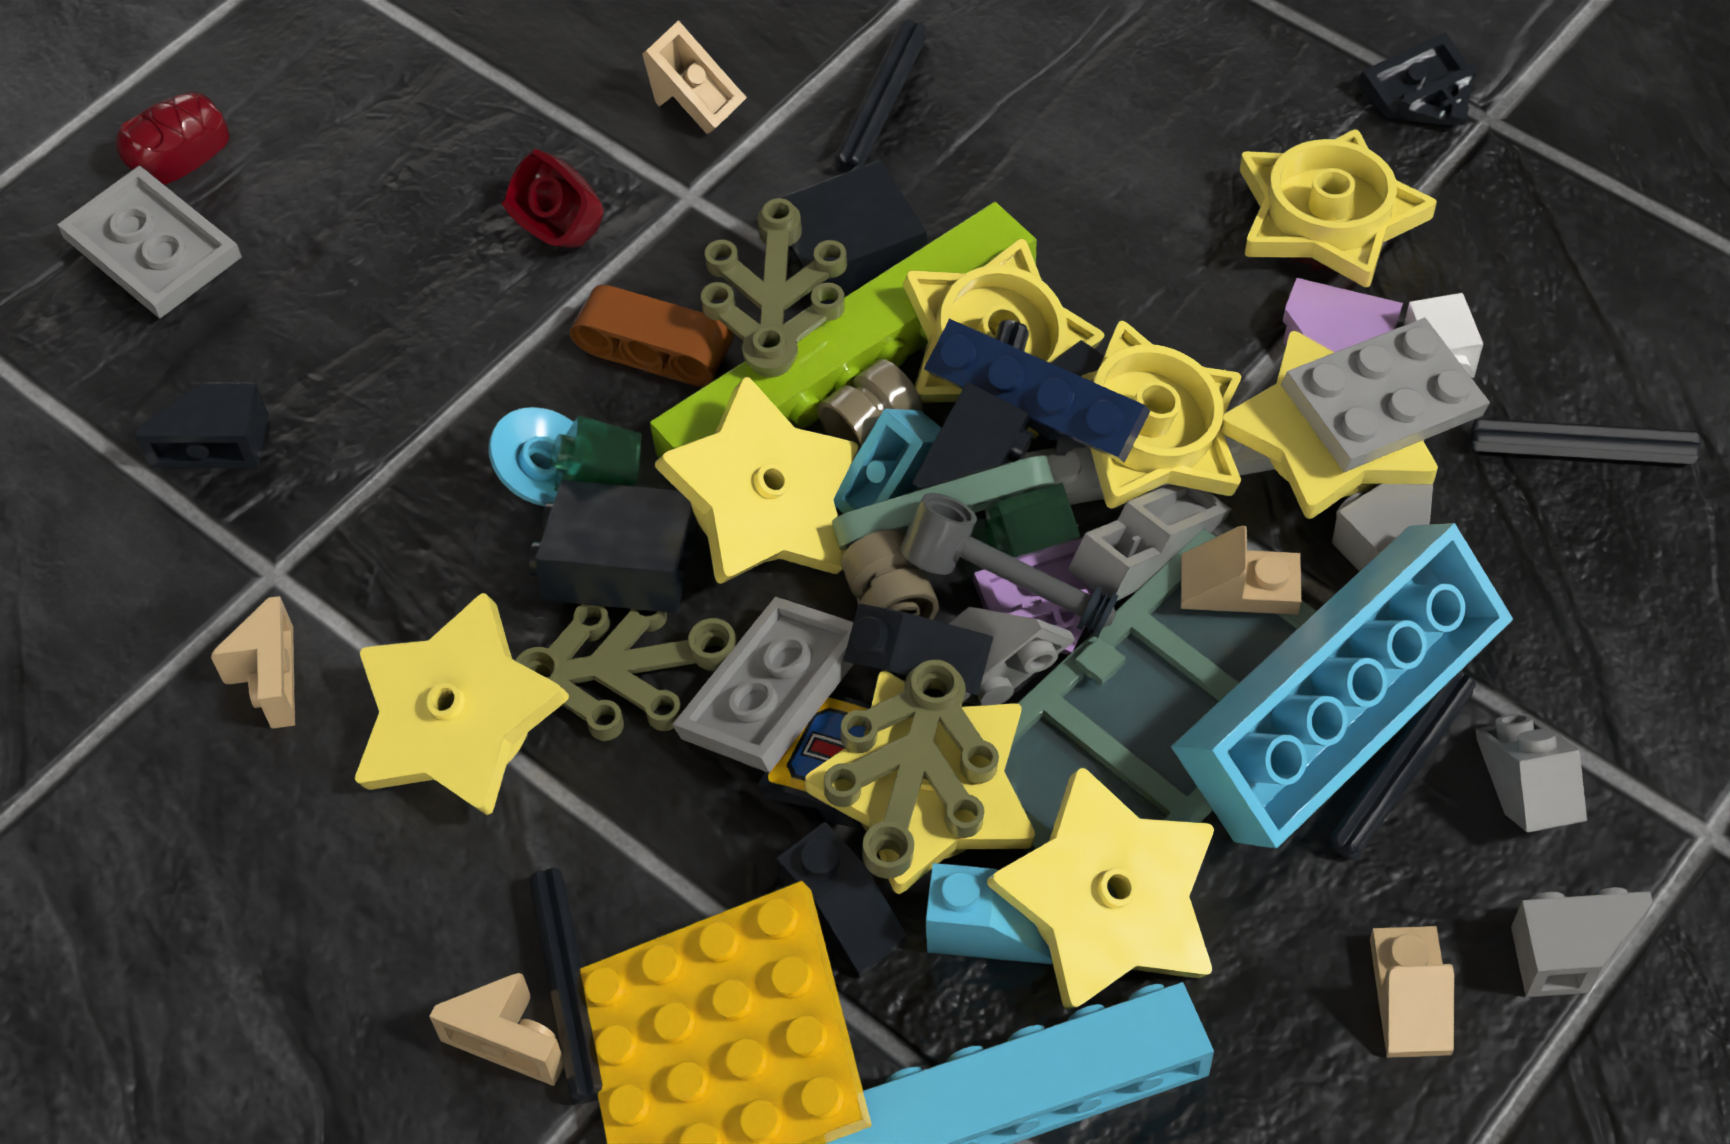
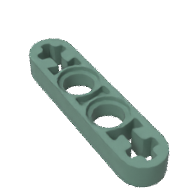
M1035 456L847 512L834 518L832 525L839 549L847 550L855 541L880 530L896 529L907 533L921 499L927 493H938L952 497L976 513L1046 491L1055 485V481L1047 457Z

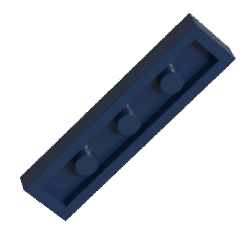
M950 318L924 367V370L930 375L961 389L969 382L1029 413L1031 421L1123 463L1127 459L1151 412L1142 403Z

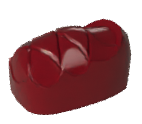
M190 91L156 103L134 118L124 122L117 132L116 150L120 159L128 168L134 170L140 165L159 182L166 185L188 175L211 159L225 147L230 134L223 114L206 95Z
M536 148L528 153L515 169L504 201L501 203L508 214L535 237L550 245L565 248L584 246V243L598 230L604 213L602 204L595 191L571 165L554 155Z

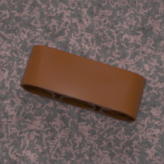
M598 285L592 289L571 326L569 334L572 341L586 353L700 387L712 383L734 340V334L719 320L708 318L703 312L609 285Z

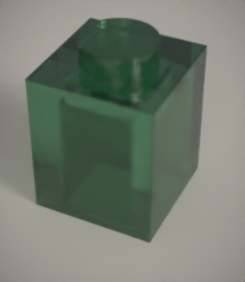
M578 415L566 435L558 434L551 450L550 466L557 468L554 491H558L561 480L634 486L638 480L642 434Z
M1063 482L997 502L988 510L990 519L985 520V531L990 546L1016 559L1080 538Z

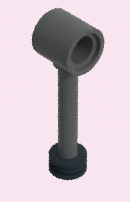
M927 493L922 497L900 546L902 555L909 562L925 571L945 575L952 573L958 560L962 558L1080 616L1081 619L1077 628L1082 630L1085 625L1088 627V631L1090 629L1095 630L1093 636L1096 638L1099 637L1104 627L1112 624L1116 616L1114 605L1118 595L1113 593L1112 597L1109 598L1107 597L1108 591L1105 595L1101 594L1102 587L1097 585L1091 596L971 537L977 517L968 506L952 497L938 493Z

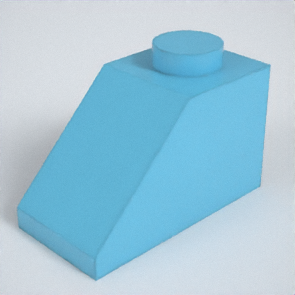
M884 409L850 465L833 499L835 507L845 514L856 509L916 492L912 482L937 438L941 427L921 410Z
M933 863L926 916L927 953L1052 965L1049 946L1038 932L1036 925L987 885V878L999 870Z

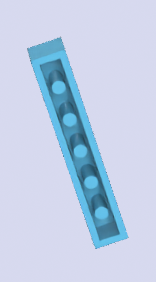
M1181 982L1164 988L1162 984H1153L1134 992L1126 1002L1104 1008L1100 1004L1084 1007L1072 1014L1067 1022L1046 1029L1041 1025L1025 1027L1012 1034L1008 1042L985 1050L981 1046L961 1049L952 1054L947 1059V1063L926 1070H922L920 1067H909L897 1071L886 1079L885 1084L863 1091L872 1126L826 1144H1014L1207 1077L1210 1073L1214 1050L1184 983Z

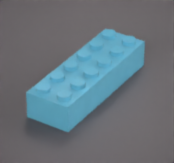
M1455 523L1408 526L1177 740L1171 748L1234 843L1278 848L1492 641L1513 618Z

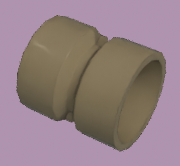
M885 359L877 360L858 374L853 380L854 388L849 385L842 386L823 400L817 407L818 417L827 435L857 443V453L884 409L921 410L923 412L922 401L912 382L895 364Z
M896 529L880 530L855 541L845 551L841 559V566L852 593L857 597L858 603L934 619L939 610V603L930 581L922 569L909 562L900 551V546L906 532Z

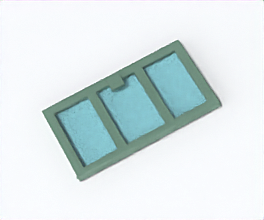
M1204 528L1116 611L1112 624L1104 627L1098 638L1094 637L1092 633L1018 703L1022 707L1021 715L1004 772L1035 831L1033 845L1031 848L1024 850L1030 853L1049 842L1071 774L1080 768L1088 770L1139 819L1201 823L1213 810L1171 746L1317 611L1302 600L1299 615L1181 609V556L1183 553L1216 538ZM1107 883L1109 894L1117 899L1115 889L1111 884Z

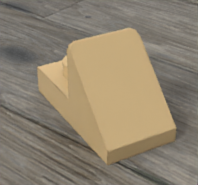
M679 20L642 54L656 104L660 107L673 96L706 134L713 131L747 98Z
M1239 526L1182 554L1181 609L1299 615L1301 606L1300 553L1248 551L1246 526Z
M270 597L213 651L211 659L225 684L248 682L253 707L262 708L271 729L295 726L293 625L281 597Z
M1437 926L1373 928L1370 945L1387 1058L1452 1055L1454 1051V969L1452 965L1442 963Z
M516 973L437 1004L429 1016L441 1042L552 1086L555 1085L564 1067L557 1039H555V1034L550 1029L529 1019H522L518 1024L530 1000V992L523 974Z

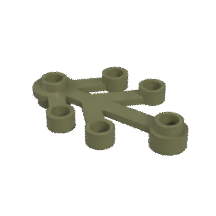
M781 198L768 201L758 214L759 236L762 242L766 244L764 282L738 261L737 248L732 242L716 240L711 242L705 249V261L708 272L713 276L723 277L761 309V323H757L735 306L732 288L722 282L711 283L702 290L701 302L703 313L710 319L722 322L744 341L742 351L745 362L755 373L764 377H777L786 373L797 358V343L824 322L839 318L845 310L842 288L834 283H823L828 278L840 276L847 268L846 249L838 241L827 240L819 243L814 249V261L786 281L789 246L795 244L800 239L802 228L799 210L790 201ZM721 256L728 257V259L723 261L715 260ZM827 257H836V258H838V259H836V260H834V261H825V260H823V259H825V258H827ZM812 291V305L783 324L784 311ZM715 299L725 300L724 302L719 304L711 303V301ZM827 299H831V300H834V301H835V302L832 303V304H822V303H820L821 301L827 300Z
M581 604L574 611L573 621L549 648L533 647L527 649L515 661L540 675L549 676L548 679L562 687L569 694V699L562 706L586 720L589 731L594 738L601 741H609L619 736L624 727L620 707L611 700H596L574 683L595 680L646 711L648 723L654 729L659 731L671 730L674 728L672 724L682 713L678 696L668 690H658L633 674L694 663L703 669L716 671L736 646L735 633L731 625L718 618H708L693 626L688 640L630 649L644 632H653L660 629L667 620V612L657 611L654 615L642 616L640 615L642 610L631 609L591 656L572 659L585 641L600 640L610 630V621L605 606ZM590 617H598L601 619L597 624L592 626L582 624L587 618ZM713 646L723 648L716 653H705L708 648ZM663 705L673 708L667 715H657L654 713L658 707ZM604 715L615 717L607 725L595 723L599 717Z
M928 660L921 663L908 674L905 680L904 692L866 711L855 710L846 714L841 721L840 739L843 746L854 753H864L871 750L877 742L879 731L914 716L908 735L851 764H836L828 769L824 777V795L826 799L835 806L847 807L858 801L862 787L898 770L884 821L870 827L863 839V862L872 874L881 878L901 876L912 864L914 839L908 829L923 776L926 777L945 806V823L953 835L961 838L972 837L981 830L983 825L984 806L982 802L975 796L968 794L934 743L938 723H941L961 750L960 769L963 776L974 783L990 781L996 775L999 754L993 744L982 739L961 708L966 691L964 680L959 672L945 661ZM935 688L941 690L945 696L933 698L925 695L924 692ZM854 726H863L870 733L864 737H855L848 730ZM973 756H983L990 761V764L979 768L973 766L969 759ZM838 779H846L852 782L854 786L848 791H838L832 786V783ZM965 809L971 811L976 818L970 822H961L955 818L954 813ZM883 849H891L899 855V858L896 861L886 862L879 860L876 854Z

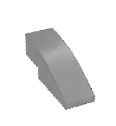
M1169 484L1127 501L1117 521L1085 533L1068 571L1094 591L1098 585L1102 587L1101 594L1105 595L1108 591L1107 597L1109 598L1112 597L1113 593L1118 595V601L1141 588L1204 528L1210 533L1214 531L1228 517L1231 508L1210 492Z

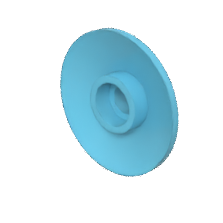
M536 407L512 411L497 423L490 436L489 457L496 475L510 491L528 502L545 506L547 502H554L561 480L591 483L595 480L597 458L589 438L573 421L557 412Z

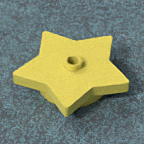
M1355 129L1335 140L1322 139L1301 143L1290 148L1285 153L1247 151L1243 152L1241 156L1240 172L1261 207L1247 237L1245 249L1247 257H1311L1363 287H1370L1383 242L1431 220L1434 215L1436 199L1397 181L1389 165L1380 156L1368 149L1361 133Z
M1024 239L1017 240L984 267L974 269L966 274L909 271L903 282L904 289L928 339L927 348L915 383V389L922 403L956 402L963 390L930 375L924 370L949 318L993 338L1001 320L1020 322L1026 325L1029 330V337L1024 352L1049 363L1053 362L1080 340L1095 349L1104 338V333L1062 307L1055 293L1041 280L1029 246ZM1030 427L1027 431L1033 433V439H1036L1039 433Z
M1119 321L1099 369L1081 377L1142 403L1151 412L1124 463L1090 448L1107 507L1111 509L1116 508L1165 483L1232 496L1238 488L1241 478L1224 434L1221 433L1223 415L1239 385L1241 375L1233 371L1202 367L1184 353L1165 346L1153 345L1128 323Z
M1292 331L1288 337L1277 383L1223 415L1221 433L1267 456L1275 470L1290 483L1304 516L1309 519L1314 518L1342 497L1366 492L1378 484H1432L1435 480L1438 466L1423 440L1343 472L1281 385L1287 371L1335 352L1297 331Z
M749 377L744 378L734 388L715 434L667 451L655 462V467L691 502L697 522L708 536L716 582L720 584L725 583L764 562L783 559L832 574H838L842 571L841 559L846 550L839 549L832 525V520L838 517L833 499L858 451L857 443L794 428Z
M482 593L428 641L370 646L361 649L360 657L379 714L358 767L355 780L367 790L434 780L482 813L489 815L494 810L506 765L521 748L527 733L569 699V694L557 683L512 659L497 605L487 594Z
M887 671L880 672L871 708L904 692L905 682ZM1019 704L961 707L982 739L993 744L999 754L996 775L985 783H974L963 776L960 769L962 752L941 723H938L934 743L968 794L975 796L982 802L984 806L983 825L981 830L972 837L961 838L953 835L945 823V806L928 780L925 779L926 777L923 776L908 829L914 839L913 861L910 868L904 874L895 878H889L895 893L901 894L932 869L933 863L939 864L943 859L956 856L967 849H1028L1033 845L1035 831L1004 772L1021 715L1022 707ZM914 716L879 731L877 742L871 750L864 753H854L845 748L809 772L805 777V791L857 820L866 831L873 825L883 822L898 770L862 787L858 801L847 807L835 806L826 799L824 795V777L832 766L840 763L851 764L908 735ZM867 728L865 730L864 736L870 733V731ZM973 756L969 759L973 766L979 768L990 764V761L983 756ZM838 779L832 783V786L838 791H848L854 786L852 782L846 779ZM965 809L954 813L955 818L961 822H970L976 818L971 811ZM883 849L878 852L882 861L892 862L899 858V855L891 849Z
M1080 768L1072 773L1068 780L1049 842L987 878V885L1032 921L1043 940L1049 946L1062 1004L1067 1010L1082 1005L1130 970L1191 978H1201L1212 972V965L1189 896L1212 838L1214 828L1206 823L1139 819L1085 768ZM1107 883L1111 884L1115 889L1117 899L1109 894Z

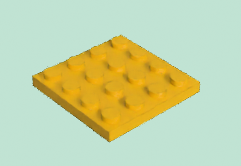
M803 881L580 968L603 1084L602 1090L597 1094L607 1144H826L872 1126L812 891Z

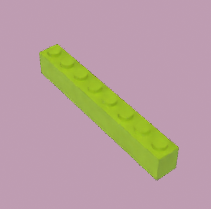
M996 202L990 204L844 298V313L835 320L824 322L797 343V358L791 368L783 375L764 377L755 373L746 362H743L652 420L650 425L656 455L660 458L667 451L715 434L734 388L746 377H749L794 428L799 429L812 425L819 418L817 409L819 404L842 386L849 385L854 388V378L874 362L885 359L900 367L907 357L928 344L926 334L903 286L909 271L966 274L974 269L984 267L1019 239L1026 240L1036 264L1037 239Z

